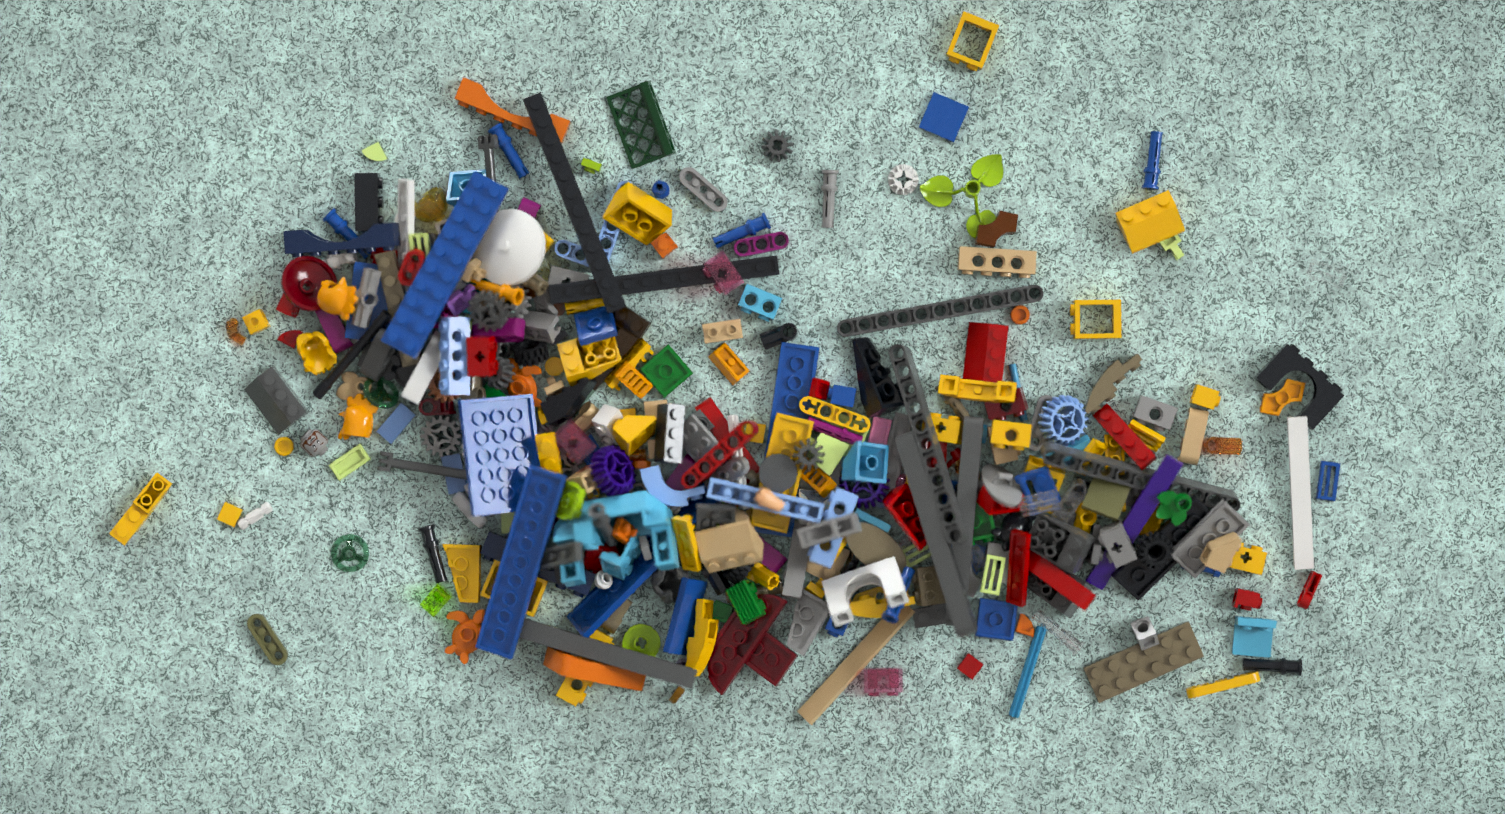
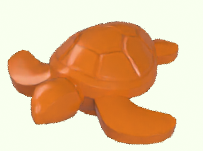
M508 358L510 364L515 366L512 372L516 373L511 377L514 382H509V387H507L510 396L533 394L534 406L541 407L542 401L537 398V385L532 376L533 374H541V369L533 364L532 366L526 365V367L523 366L522 369H519L515 359Z
M484 609L476 611L473 619H469L467 614L460 610L449 612L446 616L447 619L456 620L459 624L454 628L452 645L445 648V653L453 654L455 652L456 655L460 656L463 664L468 663V654L478 649L475 646L486 613Z

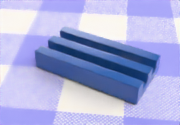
M1320 462L1316 499L1336 500L1340 463ZM1325 465H1328L1324 496H1321ZM1332 466H1335L1332 495L1331 497H1329L1328 491L1330 484Z

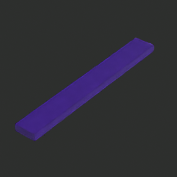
M1168 454L1165 455L1122 522L1132 544L1160 501L1157 496L1168 490L1183 467L1182 462ZM1106 548L1103 551L1102 561H1099L1098 565H1094L1086 578V582L1101 590L1104 589L1111 575L1117 569L1114 563L1109 562L1106 556L1108 552Z

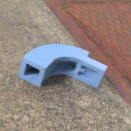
M660 465L640 470L643 483L649 493L664 504L677 507L688 506L689 497L693 501L703 498L702 494L706 493L705 486L684 491L670 488L662 477Z

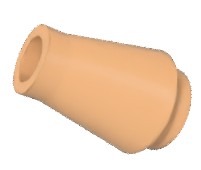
M763 487L760 488L754 499L757 505L778 513L785 504L768 488L765 489Z

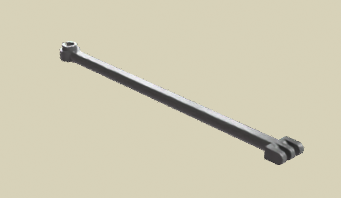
M497 134L478 136V149H484L486 177L496 182L493 148H499ZM509 342L503 343L500 348L502 352L499 353V356L510 357L513 354V345Z
M380 451V455L387 456V460L379 459L378 462L385 463L386 466H378L377 470L391 472L392 467L467 480L466 470L393 458L394 453ZM594 489L593 491H591V492L594 493V495H598V492H597L596 489ZM585 494L584 498L585 501L598 499L596 497L589 499L587 498V494Z

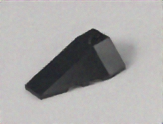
M868 337L853 339L860 398L867 418L882 416L905 407L898 382L894 384L888 376L891 373L889 367L885 368L880 364L881 356Z

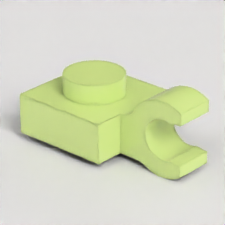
M1178 234L1159 242L1164 252L1169 249L1171 250L1176 261L1184 256L1182 250L1177 245L1182 241Z

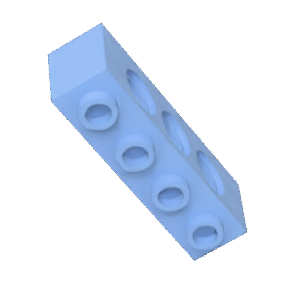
M440 317V394L470 395V376H468L466 345V338L470 337V318ZM453 332H454V334H455V339H454V341H453V339H452V334H453ZM453 352L455 353V358H454V360L452 359V353H453ZM453 371L455 372V378H454V379L452 378V373H453Z
M837 488L835 492L831 491L828 502H831L828 510H824L821 520L826 521L853 513L859 496ZM842 505L845 511L843 514L837 515L833 511L834 507ZM843 537L829 541L831 548L828 551L821 550L820 544L811 546L807 556H810L809 561L831 569Z

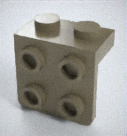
M935 566L912 567L915 570L911 580L914 583L915 590L912 592L916 605L929 606L946 603Z

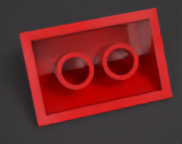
M969 322L963 379L996 383L1002 381L1009 326Z
M905 483L892 489L882 501L896 522L920 551L925 547L927 541L910 487Z

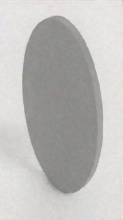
M992 463L986 464L981 471V479L988 493L1002 505L1007 507L1018 506L1022 499V491L1019 484H1016L1013 475L1001 466Z

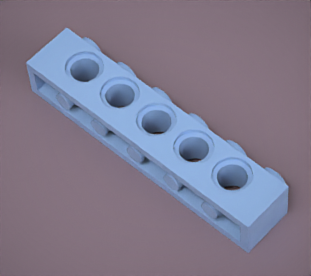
M710 477L706 497L778 513L757 505V502L754 501L760 488ZM771 491L785 503L778 514L820 523L824 503Z

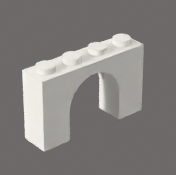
M895 556L822 581L830 614L836 627L854 621L850 599L853 593L863 586H881L885 591L891 608L909 602Z

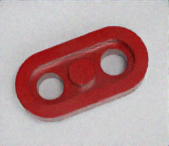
M411 249L404 257L398 272V280L404 286H411L425 261V254L420 249ZM414 255H417V256H418V258H419L418 261H416V260L414 259V257H413ZM407 272L411 273V278L407 276Z

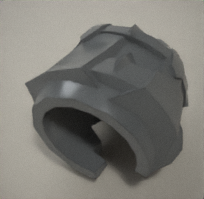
M682 566L660 571L657 568L652 573V589L666 604L676 602L682 577L690 578L689 571L683 570Z

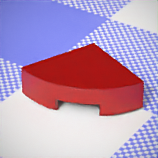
M289 330L281 334L277 340L295 349L296 339L303 332L300 330Z

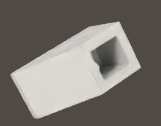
M606 404L601 407L591 421L604 446H619L612 436V426L618 419L622 420L623 416L618 408Z

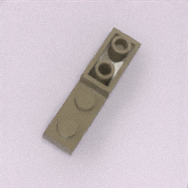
M1139 354L1132 356L1123 365L1119 360H1115L1101 374L1087 398L1084 408L1086 414L1090 412L1094 414L1101 408L1099 404L1104 400L1109 402L1116 396L1114 392L1117 391V388L1113 383L1119 384L1126 378L1125 373L1129 370L1133 372L1141 366L1139 362L1143 359Z

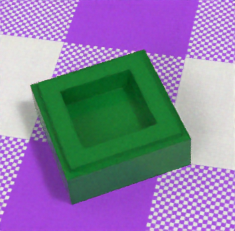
M716 599L713 605V619L726 623L731 615L733 606Z

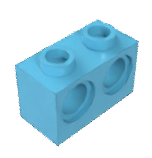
M746 284L738 306H741V311L751 314L753 311L759 314L758 318L769 322V319L774 320L782 298ZM751 294L756 297L754 305H747L745 303L747 295ZM765 302H771L774 305L772 312L767 313L763 310Z
M592 520L573 522L575 541L582 542V550H599V546H605L604 538L599 528L594 526Z

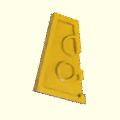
M442 544L454 578L453 582L459 602L480 603L481 545Z

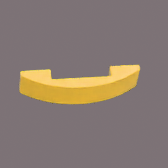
M940 374L938 394L972 401L1012 403L1015 402L1017 383L960 379L959 376Z

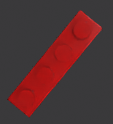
M1108 403L1093 414L1094 419L1142 471L1157 459L1155 454Z
M1013 529L1010 533L1006 602L1023 607L1026 605L1031 534Z

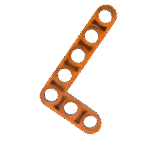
M547 646L543 661L544 666L562 676L637 691L643 690L646 675L592 659L577 657L569 652Z

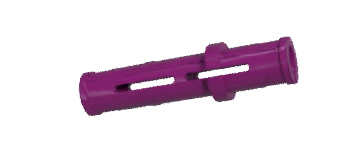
M811 416L807 419L814 421L812 428L814 431L854 445L855 441L862 442V435L847 431L845 427L842 429Z

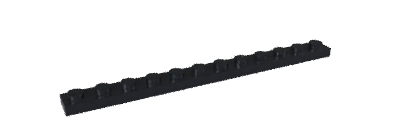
M540 92L524 98V105L606 311L610 314L626 307L543 96Z
M776 255L614 277L621 295L773 276L780 273ZM594 279L548 285L551 304L601 298Z

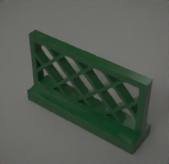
M651 81L642 82L639 85L606 97L632 169L676 154ZM638 89L642 96L639 103L630 100L632 92ZM617 97L625 99L621 110L614 107L612 99ZM628 101L637 105L633 116L624 112ZM640 107L648 112L645 121L636 117ZM622 114L632 118L628 128L620 124L619 120ZM634 120L644 123L640 134L630 130ZM647 125L654 129L655 133L652 140L643 136ZM629 132L638 136L634 146L626 141ZM641 137L650 141L646 152L637 148ZM653 143L660 146L662 154L658 156L649 154ZM635 150L645 154L642 162L636 164L632 157Z

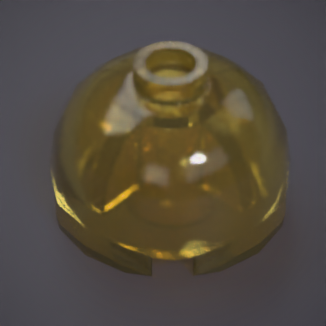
M434 187L423 194L424 197L420 199L418 204L414 201V216L424 223H431L433 221L437 223L444 219V213L447 211L448 204L446 202L447 196L441 187Z

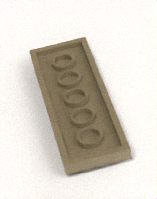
M1189 621L1158 634V645L1141 651L1137 643L1083 667L1098 703L1204 657Z

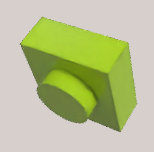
M583 157L581 166L585 167L584 171L595 174V171L600 172L602 164Z

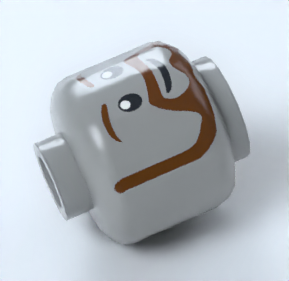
M308 429L299 439L301 441L300 447L311 457L316 455L321 457L328 450V447H326L328 438L318 429Z

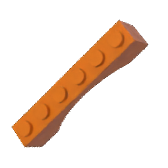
M463 77L455 99L459 101L458 105L467 109L470 105L476 108L475 112L486 116L489 113L494 115V120L502 123L505 120L512 123L511 127L518 130L526 128L530 130L529 134L537 137L530 117L518 116L500 108L487 95L481 84ZM550 114L560 142L563 143L571 122L555 114Z

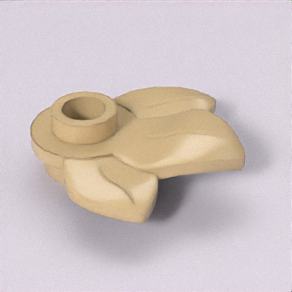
M348 371L341 374L344 383L338 387L336 395L340 399L347 400L349 396L355 398L360 393L363 394L365 399L366 395L372 390V383L368 378L359 377L355 372ZM360 383L364 385L363 390L359 387Z

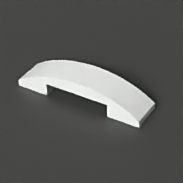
M437 331L433 334L401 394V397L416 405L419 404L439 367L440 333Z

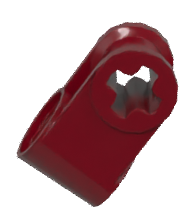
M434 398L424 399L419 404V411L425 416L457 414L454 410L453 401H447L448 410L446 402L441 403V398L436 401ZM425 402L433 404V410L430 413H426L423 410Z

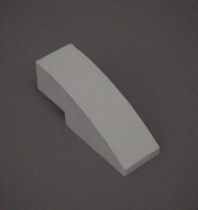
M850 513L797 530L802 549L862 532L857 513Z

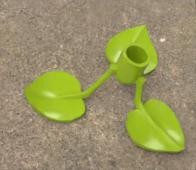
M992 154L978 159L971 168L972 177L978 181L970 180L961 189L952 191L953 182L946 176L938 175L920 185V192L927 202L936 207L950 205L952 195L964 192L966 197L973 198L976 215L968 218L966 229L969 235L976 239L977 226L979 224H990L996 219V216L990 210H984L979 213L977 196L981 189V182L986 187H993L1001 182L1004 172L1002 156L1000 154Z

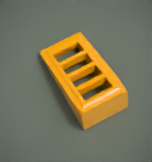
M628 361L614 373V376L640 399L653 387V384Z
M813 464L810 465L812 467L811 471L804 475L803 473L807 470V465H805L800 478L819 495L826 498L837 484L819 467L815 469ZM815 471H817V473L809 480V478L815 473ZM822 476L823 478L815 485V483H816V482L820 479V477Z

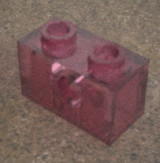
M723 250L702 264L704 266L702 269L708 279L711 277L715 282L713 286L718 294L722 293L725 296L744 283V280ZM719 269L726 271L725 279L723 277L718 278Z
M571 418L555 432L557 446L565 449L567 452L566 456L573 463L576 461L579 464L597 447ZM576 439V445L573 444L571 446L569 444L570 441Z
M902 668L863 669L864 693H868V696H879L881 692H887V696H898L899 692H903ZM881 677H885V680L889 681V683L885 684V687H881V684L878 683V681H881Z

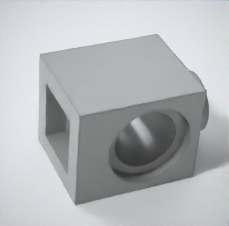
M1148 616L1130 623L1141 651L1159 644L1157 633Z

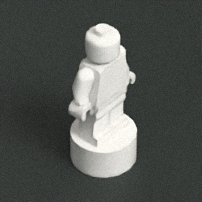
M345 250V252L340 254L327 255V259L322 261L327 263L331 269H341V264H353L355 261L358 262L356 253L346 254Z

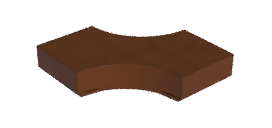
M999 211L995 221L987 225L979 224L977 226L975 244L994 248L998 238L1003 235L1015 234L1018 214Z

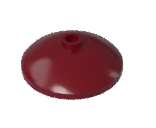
M301 256L290 261L284 268L281 276V286L284 295L294 306L304 311L313 312L322 310L317 301L318 292L322 286L321 282L330 280L337 284V279L331 267L321 259L312 256Z

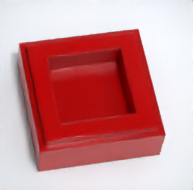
M812 378L809 396L826 400L830 382L819 378Z
M967 653L957 669L973 680L984 664Z

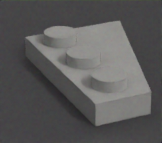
M803 589L801 599H797L787 647L805 656L828 617L830 610L827 602Z

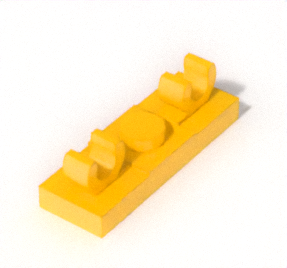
M642 338L604 382L611 389L615 388L620 391L621 388L618 386L620 380L614 376V373L626 361L634 368L640 359L646 363L647 360L644 358V355L647 352L651 355L654 354L650 349L651 346Z
M693 515L674 516L671 520L683 570L699 572L702 566L693 531L695 524L691 522Z

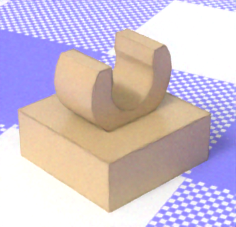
M475 258L468 262L462 280L468 283L473 279L481 281V278L484 279L487 271L480 268L482 261Z
M554 376L546 379L549 386L545 387L544 390L548 397L558 395L565 388V385L561 380L556 382Z

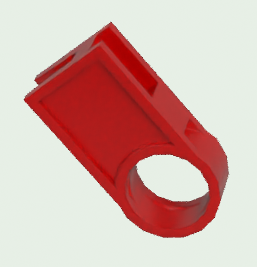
M1310 571L1297 601L1298 607L1305 610L1309 607L1322 574Z

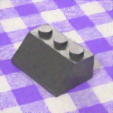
M271 366L244 389L278 435L309 413L308 409L275 366Z

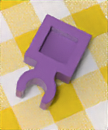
M468 284L463 292L459 289L455 291L446 303L454 317L470 306L468 301L477 293L473 291L475 287L472 284Z

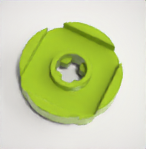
M566 481L558 506V513H556L559 519L572 520L574 518L578 519L581 516L583 499L586 493L578 483Z
M646 624L633 625L626 631L622 640L623 648L653 657L659 652L661 645L658 632L652 626ZM638 638L647 641L644 645L645 648L636 645V642L639 641Z

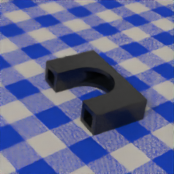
M1284 344L1254 378L1265 389L1271 391L1291 371L1297 370L1307 374L1313 382L1314 394L1311 401L1296 417L1307 416L1308 428L1313 430L1344 397L1341 393L1342 389L1336 383L1331 384L1327 380L1328 376L1322 370L1317 371L1313 367L1314 363L1309 358H1303L1298 354L1300 350L1295 345Z

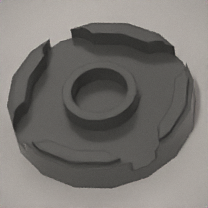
M781 453L771 454L761 463L759 477L763 486L770 491L783 492L791 488L796 482L797 466L787 455Z

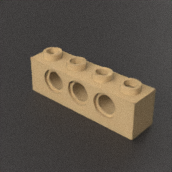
M960 246L957 270H962L961 274L973 275V271H981V275L992 276V272L1000 273L1001 277H1011L1012 273L1019 274V278H1030L1031 275H1035L1037 251ZM975 256H980L983 260V264L980 267H976L972 262ZM994 257L1001 259L1002 265L1000 268L993 267L992 259ZM1017 258L1020 260L1021 267L1019 269L1012 268V259Z

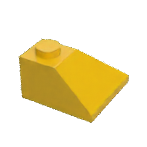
M626 415L622 420L618 419L613 424L612 436L619 447L625 450L626 455L630 457L655 434L656 418L654 416Z

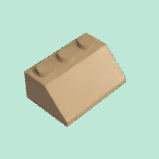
M749 520L695 532L701 562L709 573L762 561L764 543Z

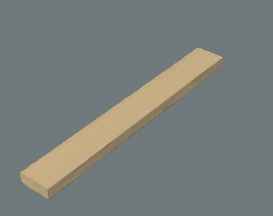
M904 606L899 612L897 623H890L882 618L797 712L809 724L813 725L913 616L915 611L909 606Z

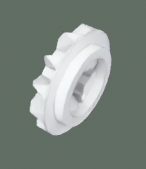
M906 164L895 166L888 176V184L891 190L899 195L912 193L919 182L916 170ZM903 171L906 178L912 179V181L905 182L904 188H902L901 181L895 180L902 176Z

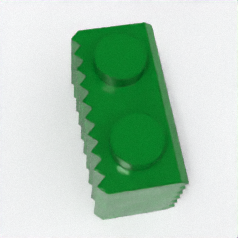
M743 580L725 590L742 625H747L766 614L764 611L766 609L765 603L757 597V588L753 582Z

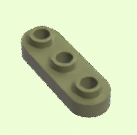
M262 614L251 615L247 620V627L269 661L274 665L285 663L288 659V651L268 620ZM255 620L261 621V625L259 627L255 626ZM266 636L271 637L270 643L265 641ZM276 652L282 653V657L280 659L276 658Z

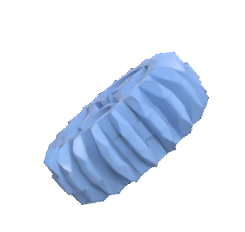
M1059 395L1058 397H1052V401H1046L1047 407H1041L1044 413L1039 414L1042 420L1038 422L1039 425H1042L1039 429L1040 432L1044 433L1042 437L1048 439V442L1068 446V444L1073 445L1075 440H1081L1079 435L1085 434L1083 428L1088 427L1085 421L1089 420L1088 417L1084 416L1086 411L1083 409V403H1079L1077 398L1069 395ZM1066 406L1059 413H1056L1060 408ZM1067 429H1070L1066 434L1062 435Z

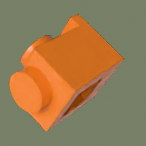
M667 233L661 234L651 242V245L663 259L678 248Z

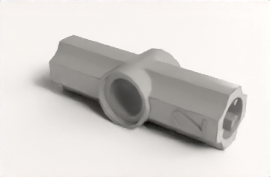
M364 268L360 287L355 293L358 300L354 309L352 325L369 328L373 307L378 302L376 293L381 271L373 268ZM369 294L368 299L364 301V297Z

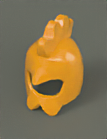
M342 277L338 284L330 280L322 281V286L317 296L320 309L331 315H340L343 320H348L349 314L354 312V303H357L358 300L357 296H355L356 287L348 286L345 277Z
M359 393L355 398L351 396L347 398L348 407L345 411L339 413L340 416L344 417V423L338 434V439L343 438L347 440L351 435L370 438L373 430V414L378 410L377 405H372L373 399L371 397L364 399L363 394Z

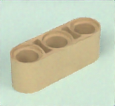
M1189 407V417L1185 422V435L1181 440L1179 449L1181 454L1180 457L1178 456V461L1197 466L1209 411Z

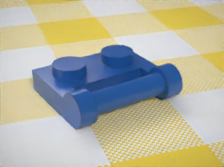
M1048 466L1015 476L1016 484H1019L1022 493L1025 495L1024 498L1027 502L1028 512H1034L1039 508L1061 502V497ZM1031 479L1039 500L1034 501L1026 483L1027 480Z

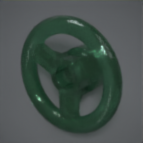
M381 377L376 382L377 388L370 393L369 385L374 381L368 378L363 385L366 399L378 408L389 409L394 407L399 400V392L396 386L391 381ZM383 383L392 390L393 396L387 393Z
M346 534L334 542L331 549V558L335 566L340 570L356 572L367 563L369 548L361 537L354 534ZM353 540L362 546L363 556L357 554L356 549L353 547ZM346 541L347 546L342 549L341 556L337 558L338 546ZM347 550H351L353 552V555L351 557L347 556ZM354 559L360 562L359 564L351 567L345 566L341 563L344 560L352 561Z

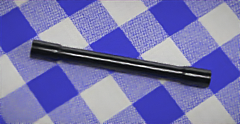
M383 310L377 316L368 330L330 374L314 389L313 394L315 397L322 399L334 382L379 330L389 322L392 315L388 311Z

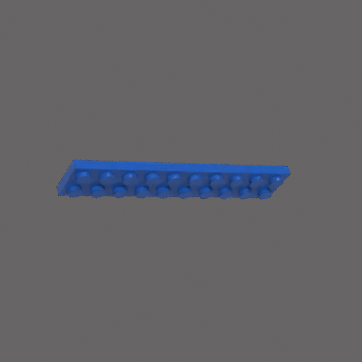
M476 171L473 172L381 341L414 359L417 358L464 273L468 262H470L507 195L508 188Z
M786 342L781 343L764 459L776 412L802 419H808L810 416L799 409V401L803 397L809 396L812 378L816 376L820 347ZM809 399L807 402L802 403L805 406V410L811 408V400ZM798 486V490H797L796 497H798L799 486ZM795 517L790 519L787 534L754 526V529L757 533L792 537Z
M532 464L529 465L475 648L513 659L567 476Z
M706 493L702 494L703 498L692 501L690 498L688 500L689 505L681 507L680 512L677 515L673 514V517L693 515L691 522L695 524L693 529L695 531L696 504L722 503L720 500L706 497ZM652 535L647 539L652 559L644 560L641 549L639 558L635 559L632 563L633 569L630 575H626L624 581L612 576L613 583L611 587L600 589L596 586L566 616L581 636L588 638L657 569L655 566Z

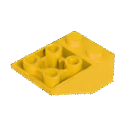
M615 336L583 346L580 345L578 338L557 344L565 375L570 386L578 384L577 381L585 377L593 379L622 361Z

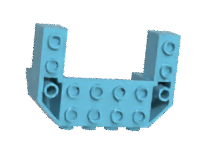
M637 491L583 501L581 516L578 519H559L554 525L553 542L557 546L574 542L573 522L592 520L588 515V508L594 503H601L605 507V512L610 517L609 524L612 529L617 518H624L634 526V529H637L638 537L652 534L655 566L660 571L680 568L676 537L671 520L673 512L647 491ZM583 554L582 561L560 566L561 581L567 587L586 584Z

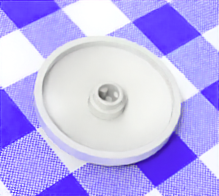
M517 209L501 210L495 214L473 254L474 259L477 258L482 261L480 268L487 271L485 278L490 282L498 285H519L531 278L540 267L545 254V235L538 221L531 215Z

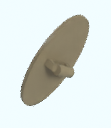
M860 522L862 532L846 536L849 548L864 565H870L895 556L901 573L903 568L906 567V558L898 543L877 526Z

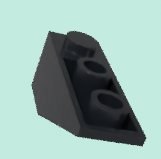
M585 377L578 380V384L563 388L560 394L547 397L546 401L540 405L548 424L558 426L573 418L597 384V381Z

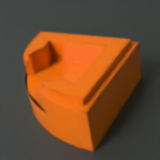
M1020 613L1015 632L1034 637L1032 622L1026 615Z

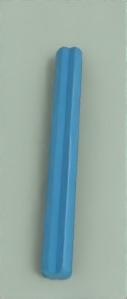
M1036 627L1009 711L1011 717L1019 718L1047 631L1045 627Z

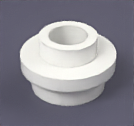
M601 570L596 573L594 583L600 589H608L611 587L613 579L611 575Z

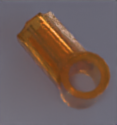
M1207 437L1203 440L1202 449L1207 454L1241 455L1242 440L1241 438ZM1211 440L1216 443V448L1213 451L1208 448V443Z

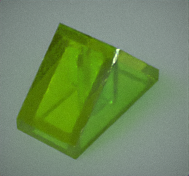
M438 583L420 605L430 615L435 617L454 595L441 583Z

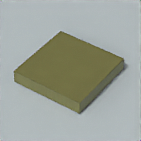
M1093 477L1081 508L1118 522L1131 487Z

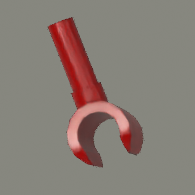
M959 448L950 452L952 459L946 464L947 469L960 459L961 450Z

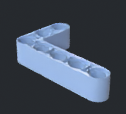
M621 181L618 184L616 191L619 190L623 185H625L629 181ZM605 220L599 239L600 242L603 239L611 241L610 248L604 249L609 262L620 229L617 228L615 231L608 230L607 224L609 222ZM567 240L556 242L554 250L558 256L589 267L586 258L582 261L576 258L577 252L582 250L580 245ZM567 244L568 252L560 254L558 251L559 245Z

